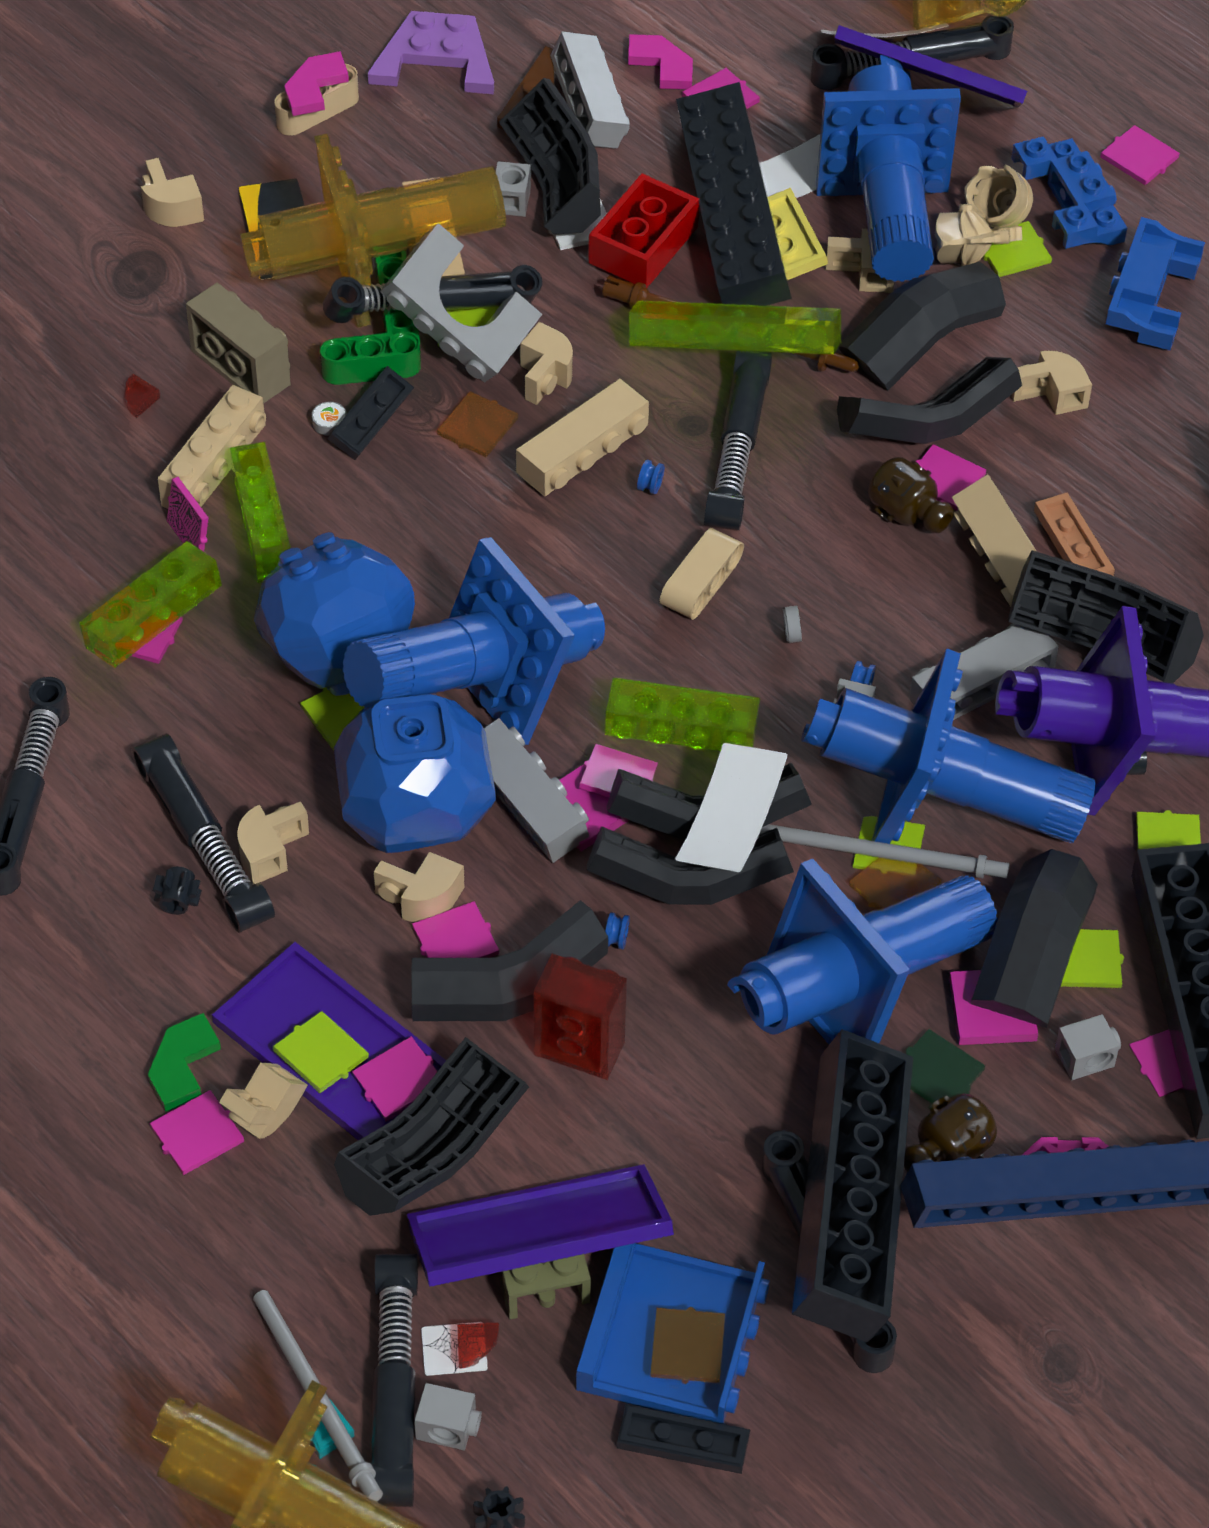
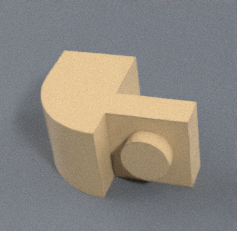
M159 158L146 160L147 175L142 176L143 186H141L143 207L146 215L152 221L170 227L185 226L204 221L202 197L194 176L188 175L167 180Z
M862 228L861 238L828 237L826 254L828 264L826 265V270L858 271L859 291L893 292L894 281L886 280L884 277L881 278L873 270L868 229Z
M538 322L520 343V365L529 370L525 375V400L535 405L546 394H551L556 384L567 389L572 381L573 349L570 341L558 330L541 322Z
M1041 351L1038 363L1017 367L1022 387L1011 394L1013 402L1046 395L1055 415L1088 408L1092 383L1084 367L1072 356L1058 351Z
M301 801L290 806L280 807L269 815H265L261 806L258 805L249 810L241 819L237 830L240 861L252 883L256 884L288 871L286 849L283 845L309 835L308 815Z
M432 852L428 853L416 874L381 860L374 871L375 894L380 895L390 903H400L402 919L418 922L449 911L465 888L464 866Z
M260 1062L245 1090L226 1089L219 1103L230 1110V1119L257 1138L262 1139L271 1135L289 1117L308 1085L278 1064Z

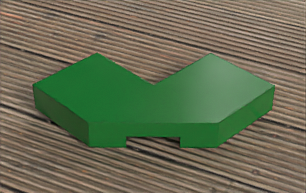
M204 1013L167 1028L148 1072L149 1083L165 1112L202 1095L201 1088L188 1064L221 1050L220 1041Z

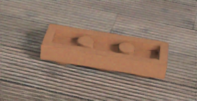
M1068 493L1035 502L1034 512L1063 560L1114 576L1115 569Z

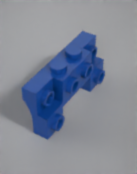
M1043 136L1013 144L1011 159L1013 163H1023L1022 176L1026 180L1049 174L1048 185L1062 207L1061 210L1054 211L1052 227L1054 230L1062 228L1064 232L1063 246L1065 249L1088 243H1103L1111 246L1125 242L1127 226L1114 207L1117 200L1115 189L1112 185H1108L1103 177L1100 165L1094 162L1088 151L1080 152L1072 138L1048 144Z
M1141 217L1129 253L1122 252L1117 270L1121 272V275H1114L1109 295H1112L1113 298L1108 309L1106 325L1138 332L1137 342L1171 350L1179 327L1181 313L1157 307L1168 273L1195 280L1205 242L1178 235L1165 228L1156 220Z

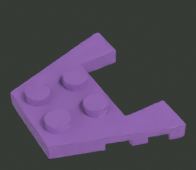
M411 11L368 72V84L397 86L402 63L467 68L464 82L465 92L494 94V80L476 18L470 15Z

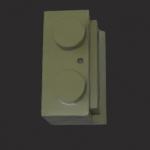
M584 1254L501 1272L502 1279L499 1280L509 1320L518 1318L517 1297L537 1293L540 1305L550 1308L555 1304V1289L577 1285L582 1305L590 1303L591 1278Z

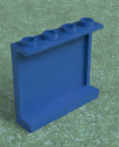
M636 1243L615 1247L577 1368L576 1390L657 1411L724 1424L727 1412L734 1414L740 1394V1389L734 1387L737 1375L745 1377L750 1358V1352L744 1351L747 1339L755 1340L758 1331L760 1316L754 1314L757 1303L765 1304L770 1280L763 1278L765 1262L759 1261L756 1273Z

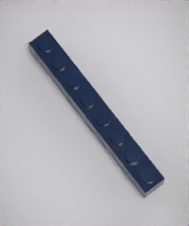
M1183 1140L1176 1144L1163 1145L1151 1142L1137 1147L1122 1148L1119 1145H1113L1098 1150L1075 1148L1067 1152L1058 1153L1037 1151L1029 1155L1010 1156L1009 1154H998L991 1158L980 1159L960 1157L953 1161L941 1162L922 1160L911 1165L900 1186L913 1228L1209 1204V1141L1195 1142L1194 1140Z

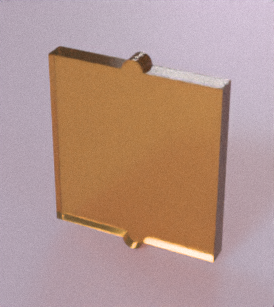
M470 391L438 428L437 435L458 444L460 449L467 448L481 456L487 457L518 420V413L499 405L496 400L490 401Z
M879 858L850 880L849 886L868 901L869 907L875 906L878 910H881L936 887L942 883V880L922 864Z
M689 1307L687 1310L657 1308L651 1377L681 1380L683 1384H687L689 1381L720 1383L725 1313L695 1311L693 1307Z

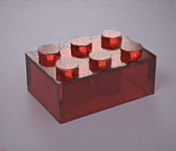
M552 953L534 989V1055L608 1080L625 1043L627 978L619 976L612 970H600L585 965L576 958L562 957Z

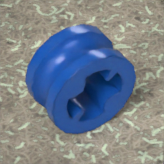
M645 460L638 477L637 489L644 491L645 488H648L651 494H657L664 476V464L658 463L657 466H654L651 460Z
M857 661L850 681L872 686L876 665L871 664L869 667H865L862 661Z
M610 912L605 930L608 935V947L611 944H616L618 949L624 950L628 936L630 915L618 918L615 913Z

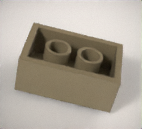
M217 282L186 303L191 351L231 384L263 397V404L291 385L288 339L285 333L265 321L257 310L250 309L245 305L236 293L228 291Z

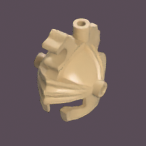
M973 204L959 205V212L939 214L934 234L938 242L935 248L937 258L941 264L961 263V266L976 263L982 259L992 243L1009 244L1011 241L1022 240V226H996L990 228L983 217L973 210Z

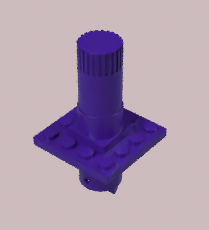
M1122 606L1076 671L1040 666H1029L1024 672L1008 670L1003 674L997 689L996 714L1014 716L1015 727L1021 737L1072 744L1075 772L1095 779L1096 783L1088 815L1097 814L1104 803L1110 799L1111 794L1120 782L1124 781L1126 774L1133 765L1140 760L1143 752L1157 754L1173 753L1209 758V690L1147 680L1148 662L1147 657L1143 655L1141 643L1143 629L1142 625L1138 624L1137 611L1134 607Z

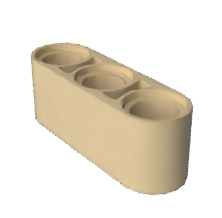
M345 64L349 82L319 87L324 99L325 110L292 116L285 91L277 95L275 98V114L278 131L284 135L299 134L355 105L359 100L356 68Z
M709 528L666 582L660 596V604L686 617L695 619L739 563L744 550V543L713 528Z

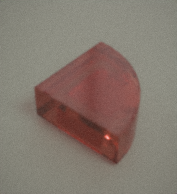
M132 374L126 382L125 401L130 413L138 418L160 398V392L153 385Z
M499 1323L457 1324L459 1369L478 1364L479 1360L496 1346L499 1338Z

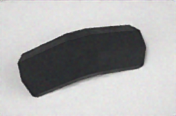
M543 78L499 123L526 162L531 165V169L542 188L544 227L553 234L583 233L601 216L598 154L589 134L552 81Z
M976 262L912 279L890 293L838 347L845 356L856 359L859 362V368L889 391L938 340L956 328L1002 315L1006 302L1000 278L983 263Z
M985 357L932 400L912 406L865 398L839 396L837 415L840 432L921 444L960 435L1022 387L1019 369L1011 358Z
M1031 550L1023 566L1008 621L1093 648L1122 606L1134 607L1137 611L1138 624H1141L1143 629L1141 643L1143 655L1147 657L1148 662L1146 674L1167 683H1174L1194 664L1204 637L1197 612L1118 577Z
M792 762L784 765L778 787L762 827L812 805L802 779ZM618 769L606 807L609 813L686 840L705 795L692 796Z
M602 826L587 863V871L666 904L712 905L794 872L777 827L758 835L741 872L676 861L675 856Z
M1050 849L1023 863L997 922L971 1000L972 1005L1047 1028L1073 947L1092 904L1098 885L1080 857Z
M580 900L522 949L497 958H412V1020L506 1021L543 1008L608 954V935L592 909Z
M465 1037L413 1103L390 1123L338 1152L334 1166L345 1196L369 1216L392 1213L450 1179L474 1157L529 1086Z

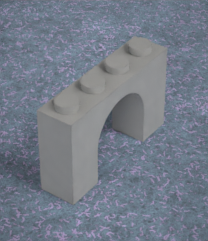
M437 223L425 233L380 292L386 297L388 303L393 308L404 312L411 318L418 330L429 334L439 343L440 348L446 354L454 356L465 365L467 372L471 376L481 379L485 383L498 374L542 316V313L518 292H515L503 301L484 326H466L453 319L441 302L439 285L443 273L464 245Z

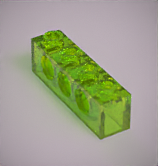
M265 442L230 447L232 475L258 583L263 582L278 566L280 561L279 555L291 549Z
M186 541L79 622L86 649L116 668L222 586L216 560L190 542Z
M613 677L606 708L605 735L616 736L621 739L632 738L652 741L657 744L667 743L689 746L693 749L721 751L724 743L754 748L759 719L760 698Z

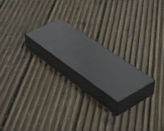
M387 366L327 439L352 459L356 460L412 392L414 387Z
M626 1404L617 1440V1449L742 1474L750 1438V1429Z

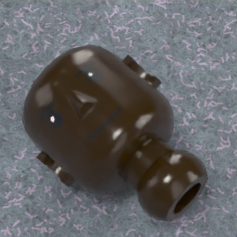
M903 457L891 458L877 469L869 483L868 495L870 501L877 507L875 511L890 523L894 519L902 525L909 526L922 520L927 530L932 533H941L949 526L954 516L953 508L949 503L943 500H936L938 487L936 481L930 476L932 473L929 470L923 469L916 461L912 464Z
M957 1093L951 1097L945 1095L935 1100L928 1107L930 1113L919 1124L918 1139L920 1144H913L905 1149L904 1168L908 1172L912 1164L922 1160L941 1162L953 1161L960 1157L982 1158L984 1152L994 1144L997 1136L996 1121L992 1113L978 1098L966 1093Z

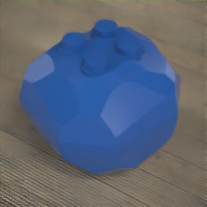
M328 532L315 537L313 545L303 550L291 548L279 555L280 561L278 566L262 582L254 622L259 634L287 668L308 684L320 689L327 688L331 694L341 696L350 693L346 687L347 684L344 681L345 675L343 672V659L345 658L344 653L347 652L346 648L354 641L409 629L415 599L410 581L389 557L355 540L340 539L335 537L332 532Z
M421 694L379 701L374 706L363 708L343 729L334 747L343 820L370 845L385 853L404 852L462 840L480 822L496 800L486 731L481 723L453 700L437 695Z

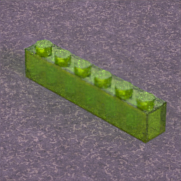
M638 300L629 312L630 346L834 355L841 343V309Z

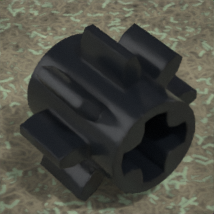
M171 867L167 869L165 876L156 875L152 890L155 892L154 901L159 902V907L169 914H184L187 912L189 905L198 906L202 892L199 889L201 881L195 879L194 873L187 868Z
M505 1486L503 1490L493 1492L491 1489L486 1488L484 1501H474L473 1513L479 1516L474 1521L475 1528L525 1527V1516L519 1513L524 1509V1499L522 1497L514 1499L509 1494L508 1486Z

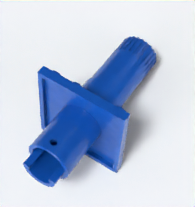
M880 55L879 65L871 66L858 72L852 78L847 92H824L816 194L817 196L863 195L873 270L886 280L904 282V280L909 281L912 278H918L921 274H925V271L929 270L930 265L933 264L934 256L925 193L949 192L961 95L960 88L912 90L910 77L903 70L901 63L885 55Z
M492 537L479 539L449 618L439 623L352 642L346 648L347 652L344 653V681H346V687L349 689L351 697L353 696L354 701L358 702L361 707L364 706V708L372 707L385 699L434 694L455 688H468L494 720L500 718L508 729L512 726L515 727L522 736L525 745H529L562 665L580 661L587 656L589 651L598 649L604 640L605 622L597 603L584 605L576 596L570 593L542 597Z
M947 648L911 711L844 688L836 704L820 698L811 724H806L803 729L801 741L821 748L820 756L887 779L872 841L890 844L892 840L898 841L905 821L910 822L915 808H918L925 795L929 794L959 806H968L1065 842L1073 843L1083 828L1094 797L1095 779L995 744L987 738L952 726L956 710L954 708L956 700L950 697L952 691L955 692L957 690L963 671L957 669L961 653Z
M810 859L800 864L767 955L746 964L741 974L730 979L727 985L733 993L741 992V997L748 1014L758 1027L769 1034H779L809 1021L828 1044L832 1042L841 1029L880 1043L907 976L990 940L994 934L996 922H998L996 917L997 911L994 908L995 904L991 900L990 893L986 891V887L982 886L979 880H975L974 877H969L968 875H962L886 908L862 915L855 904L833 882L831 876L814 859Z

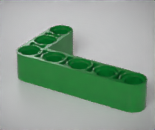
M387 232L380 234L374 240L377 284H386L407 258L404 241L398 234ZM385 308L382 311L385 333L333 338L325 341L320 347L323 379L327 383L334 385L375 381L387 366L402 378L416 375L421 369L419 331L413 324V320L402 311L393 310L392 308L388 311Z

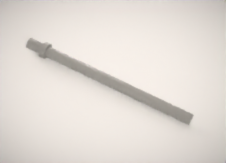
M771 824L762 827L759 833L761 834L777 827L783 842L976 873L978 878H984V875L1007 878L1009 863L987 860L986 855L980 854L978 858Z
M266 1290L257 1292L253 1300L349 1468L351 1483L353 1486L360 1488L368 1503L377 1502L381 1499L383 1493L374 1479L376 1472L373 1466L362 1458L270 1294Z

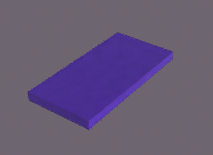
M838 26L835 44L878 59L880 55H885L898 60L904 68L1016 107L1021 106L1027 94V91L855 30Z
M296 942L289 946L212 1014L213 1024L260 1062L278 1064L306 1083L308 1086L302 1096L357 1140L390 1123L397 1116L387 1122L385 1121L373 1102L366 1101L365 1091L354 1077L353 1070L349 1072L347 1079H339L322 1093L316 1091L273 1051V1046L294 1031V1026H302L319 1012L323 1011L369 1053V1058L353 1070L411 1036L424 1054L432 1057L433 1066L437 1072L446 1062L444 1058Z
M645 1164L407 1214L409 1230L429 1287L674 1235L672 1219Z

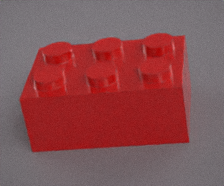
M641 173L589 234V263L631 283H644L646 288H648L698 228L699 198Z

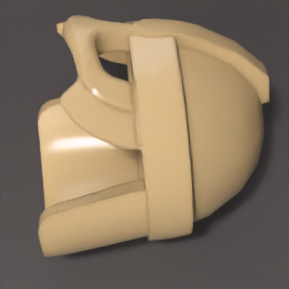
M1004 165V169L982 166L978 169V173L964 187L966 203L973 204V210L983 217L990 227H1012L1018 225L1030 213L1033 203L1031 186L1021 174L1008 165Z

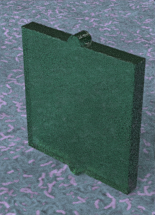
M930 1029L926 1031L913 1048L908 1047L906 1049V1054L913 1056L911 1090L931 1103L945 1095L951 1097L957 1093L970 1094L971 1085L985 1070L986 1066Z

